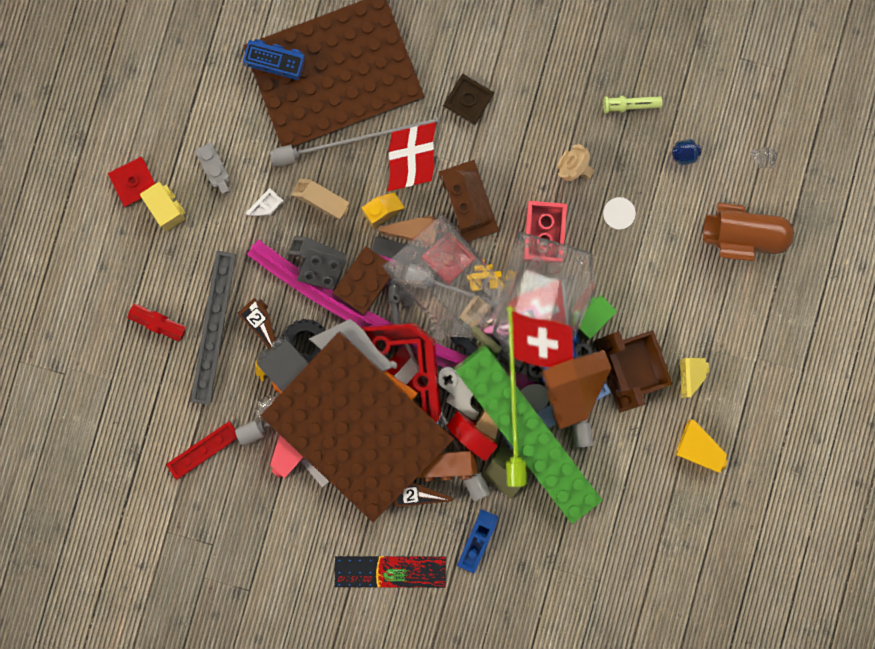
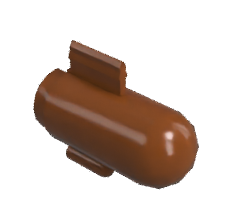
M718 202L717 215H707L704 221L703 241L705 244L720 248V258L754 261L755 252L769 254L784 253L794 240V229L787 219L781 216L747 213L743 205Z

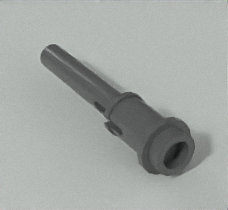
M390 279L385 286L388 290V303L391 304L393 324L401 323L399 313L400 302L394 303L392 301V295L399 292L400 283L398 279Z

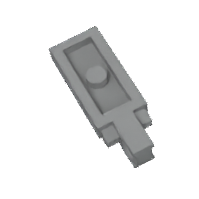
M212 142L195 150L210 183L214 188L219 186L223 195L229 193L230 190L226 184L230 181L229 175Z

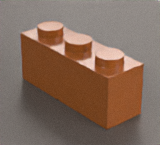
M472 451L442 452L417 478H423V481H435V477H442V480H453V476H460V479H472V475L478 474L477 455Z

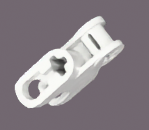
M445 367L440 370L438 382L442 388L450 392L446 401L472 420H476L479 416V410L470 401L473 396L471 391L453 368ZM449 375H451V380H447L446 382L445 376L448 377Z

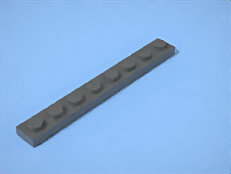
M216 251L190 402L211 404L236 254Z

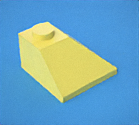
M684 358L679 360L681 398L692 397L706 379V374H709V363L706 362V358Z

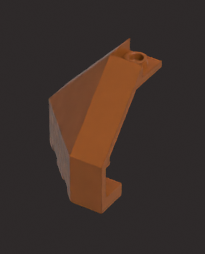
M605 350L566 361L541 372L548 389L546 393L553 408L552 415L558 430L588 419L611 370Z

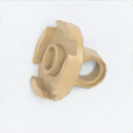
M580 144L573 145L574 149L570 152L566 150L557 165V168L560 170L558 175L566 181H572L579 176L591 179L595 170L588 165L590 160L589 150Z

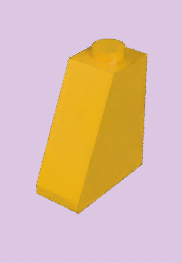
M395 192L378 196L361 207L363 215L373 229H376L405 209Z
M688 419L674 455L717 473H720L721 470L724 471L728 463L726 459L727 454L695 420Z

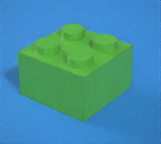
M601 295L598 298L595 296L591 298L585 305L587 309L584 312L580 310L571 319L573 321L571 326L577 329L579 335L586 341L590 340L617 312Z

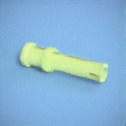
M605 96L603 99L604 113L608 114L611 111L624 113L626 110L662 108V97L626 98L625 96H620L619 98H608ZM638 102H650V104H635V103H638Z

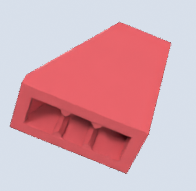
M281 435L279 436L270 466L273 467L271 471L278 478H281V476L286 478L304 457Z

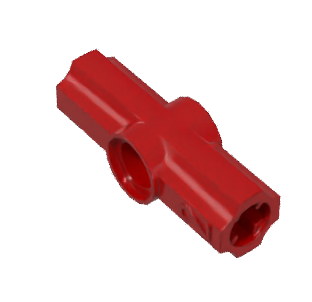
M133 304L128 312V319L146 326V329L157 334H163L181 342L185 335L187 327L168 319L169 317L156 311L152 312L138 304Z

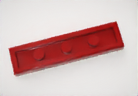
M228 421L165 464L175 480L180 479L237 440L235 427L231 421Z

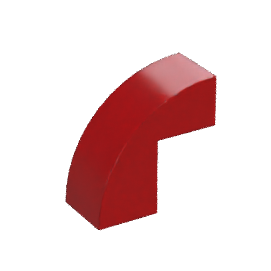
M459 411L455 413L446 425L463 445L485 461L498 447L493 438L479 431L474 421Z

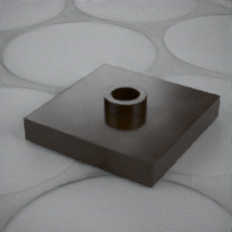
M462 73L444 102L443 107L475 126L495 92Z

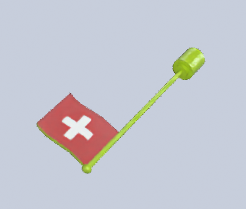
M508 307L506 311H508L514 457H510V460L506 461L507 486L521 487L527 485L526 461L522 460V457H518L514 358L532 365L553 367L572 360V327L558 321L529 317L515 312L513 307Z

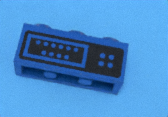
M259 39L248 41L243 59L244 66L300 81L306 60L305 55L301 51L291 49V51L285 50L283 46L273 44V46L266 45V42Z

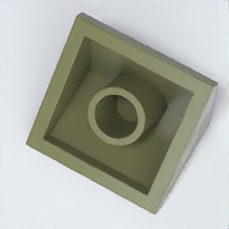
M502 445L482 473V476L486 481L512 499L521 487L507 486L506 461H509L510 457H514V453ZM526 465V479H527L528 476H529L530 473H531V470H530V469L528 468V466Z

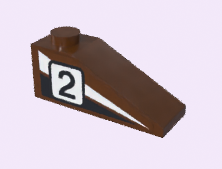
M253 298L237 314L270 349L273 346L272 343L276 340L270 315L266 310L268 306L262 299L257 301V299Z
M412 482L394 501V506L402 507L450 502L453 499L449 495Z

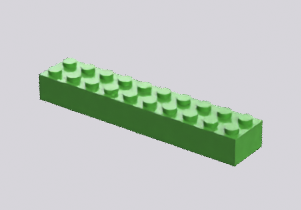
M483 345L453 369L513 447L511 378L489 349ZM515 385L518 454L522 457V460L526 461L528 468L570 523L573 524L603 500Z

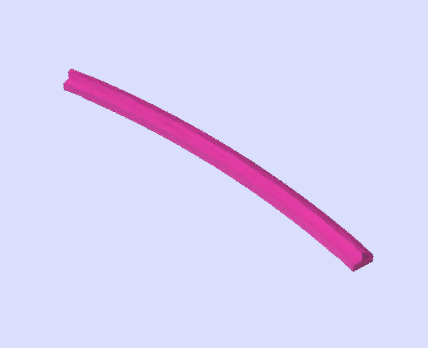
M259 239L251 246L250 251L247 253L249 257L289 286L346 321L351 319L359 326L393 324L370 311H367L365 315L333 294L334 291L331 289L297 281L300 273L298 268ZM417 343L409 344L413 354L418 356ZM435 343L437 365L454 368L469 357ZM397 344L394 346L401 348L404 344ZM504 369L505 372L511 377V370ZM515 372V385L520 391L528 385L537 384L529 381L527 375Z

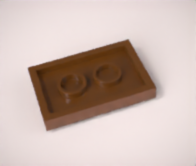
M365 246L333 294L365 315L397 270V267Z

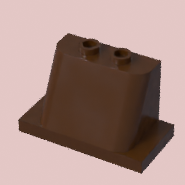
M475 160L439 171L444 191H448L459 223L457 228L463 244L499 232Z
M654 330L624 340L620 331L594 340L597 352L605 350L611 370L607 380L619 413L646 405L643 398L644 394L673 385Z

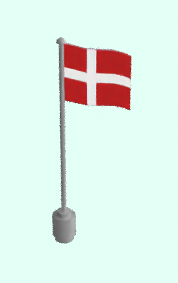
M435 117L432 120L299 151L296 150V147L292 148V145L274 148V151H270L272 165L281 167L296 163L295 159H299V154L392 133L389 149L390 179L387 192L431 182L434 171L433 140L435 126L439 123V118Z

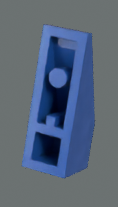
M482 509L480 510L457 563L458 567L475 573L496 527L499 516Z

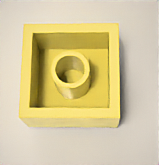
M158 182L140 194L159 225L165 231L186 220L183 215L186 213L177 200H173L175 195L167 185L163 186Z

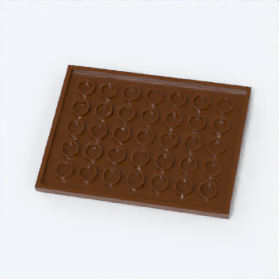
M362 0L259 39L266 42V45L273 46V44L283 46L285 50H299L306 58L300 81L252 68L281 147L292 145V148L425 98L387 0ZM248 43L245 44V45H243V48H244L245 52H246V48H247Z
M341 331L328 342L260 415L372 522L398 498L454 439Z

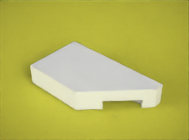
M269 188L246 214L248 216H270L284 201Z

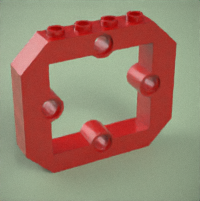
M415 322L360 326L377 350L383 355L391 351L393 345L417 343L419 372L413 378V386L418 391H421L422 409L438 422L442 415L435 340ZM379 340L385 341V350L378 347ZM420 376H425L428 379L427 385H422L419 382Z

